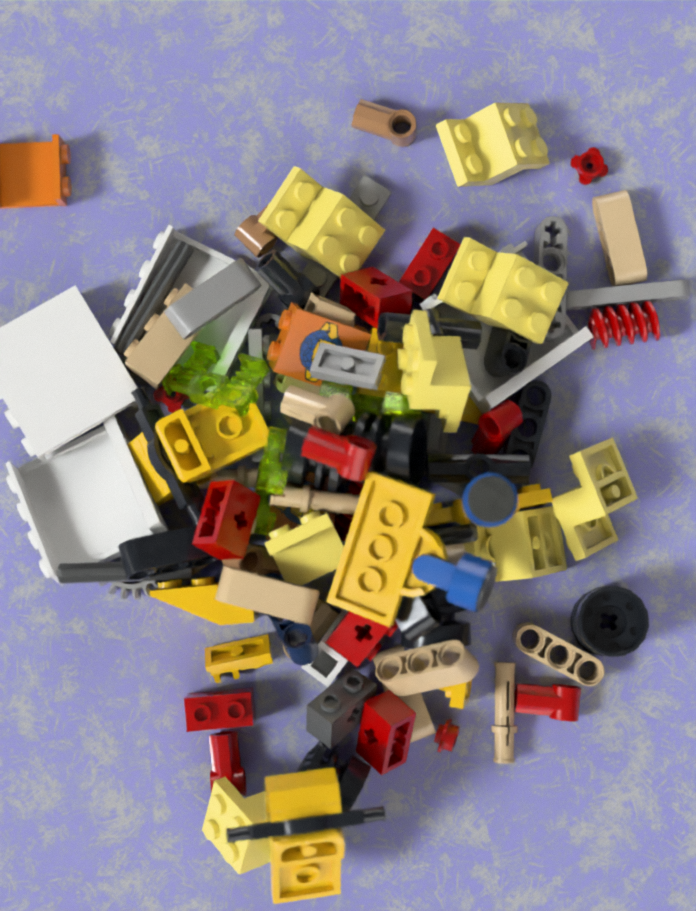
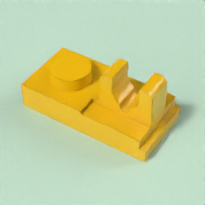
M268 634L205 648L206 672H210L216 683H222V673L232 672L233 678L236 680L240 677L239 670L257 669L264 665L273 664L272 648Z
M472 680L462 684L439 688V690L446 691L445 697L451 698L449 707L463 709L469 703Z

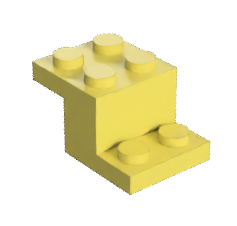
M495 102L466 119H445L436 124L457 187L494 185L521 170L541 169L550 164L547 156V145L539 134L536 125L537 117L529 103Z
M295 166L258 220V222L301 256L322 264L339 279H341V274L360 270L385 232L384 228L344 194L322 187L305 171Z
M464 237L437 299L489 326L509 329L534 343L542 344L569 282L518 254L495 252L472 238Z
M413 310L410 323L405 324L403 329L404 347L399 349L397 353V367L403 370L402 393L408 396L410 409H435L436 418L441 419L443 432L457 433L471 388L460 336H432L427 311Z
M613 437L569 455L573 472L581 485L552 498L553 501L551 503L554 515L560 522L566 537V544L572 552L575 561L587 558L618 541L608 514L638 499Z
M553 506L519 511L507 522L496 527L485 528L476 525L478 540L463 543L465 552L495 563V567H497L495 582L529 579L567 570L561 525L554 515Z
M318 510L300 518L302 525L291 530L288 524L270 532L271 540L264 543L269 554L273 555L284 580L287 582L304 585L338 567L344 545L329 514L321 515Z
M226 777L215 780L202 827L205 837L215 845L225 861L230 863L239 875L270 863V844L268 838L227 843L226 828L266 822L265 791L244 798Z

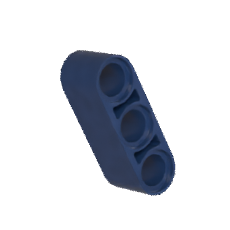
M268 573L264 575L275 579L283 580V578L276 573ZM267 614L290 659L295 664L307 665L317 658L319 648L308 624L291 620L283 621L284 618ZM300 642H305L301 646H296Z

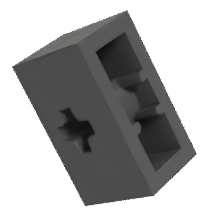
M353 667L350 668L307 704L306 731L332 749L361 723L364 702L376 696L377 684Z

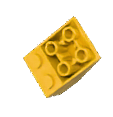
M215 576L192 579L191 585H182V580H166L159 582L158 588L149 591L150 596L218 625L253 623L259 618L257 611L215 600L219 582H215Z

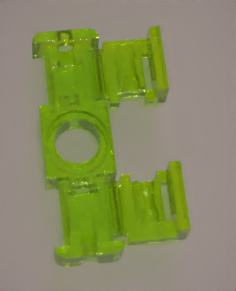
M192 341L190 345L194 353L183 365L184 369L178 363L174 365L162 380V385L170 396L173 391L187 394L193 403L213 409H218L220 405H225L237 409L240 416H245L250 411L249 404H255L259 399L256 391L257 386L270 371L265 360L240 353L238 358L242 364L240 366L241 371H236L237 376H233L231 378L232 381H230L228 376L208 370L212 364H217L221 359L216 347ZM217 386L211 392L203 393L207 388Z
M322 380L320 396L329 398L333 394H341L352 401L355 407V413L352 417L353 422H357L360 415L365 412L374 413L376 416L387 414L391 421H394L398 415L422 417V409H410L407 395L387 391L385 398L359 393L351 395L353 385Z
M269 426L255 486L252 490L261 496L255 521L254 533L270 536L269 533L272 532L276 513L270 512L271 505L268 503V495H283L289 471L281 470L282 463H279L280 453H284L286 429Z

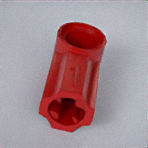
M503 400L479 417V428L471 440V451L474 454L499 453L512 430L522 423V412L517 404L510 400Z
M312 425L304 440L301 456L336 468L338 474L347 479L364 481L367 477L376 445L372 441L360 436L343 437Z
M516 683L514 711L517 713L546 715L551 719L577 722L579 718L581 687L566 684L542 686Z
M222 731L210 734L209 744L212 770H210L211 792L214 781L226 777L242 796H247L246 774L244 766H241L238 731Z

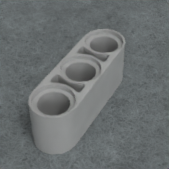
M240 258L175 301L164 313L185 340L251 296L262 285L243 258Z

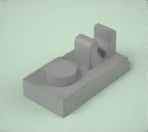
M320 342L310 368L312 378L377 390L382 378L381 371L386 357L381 354Z

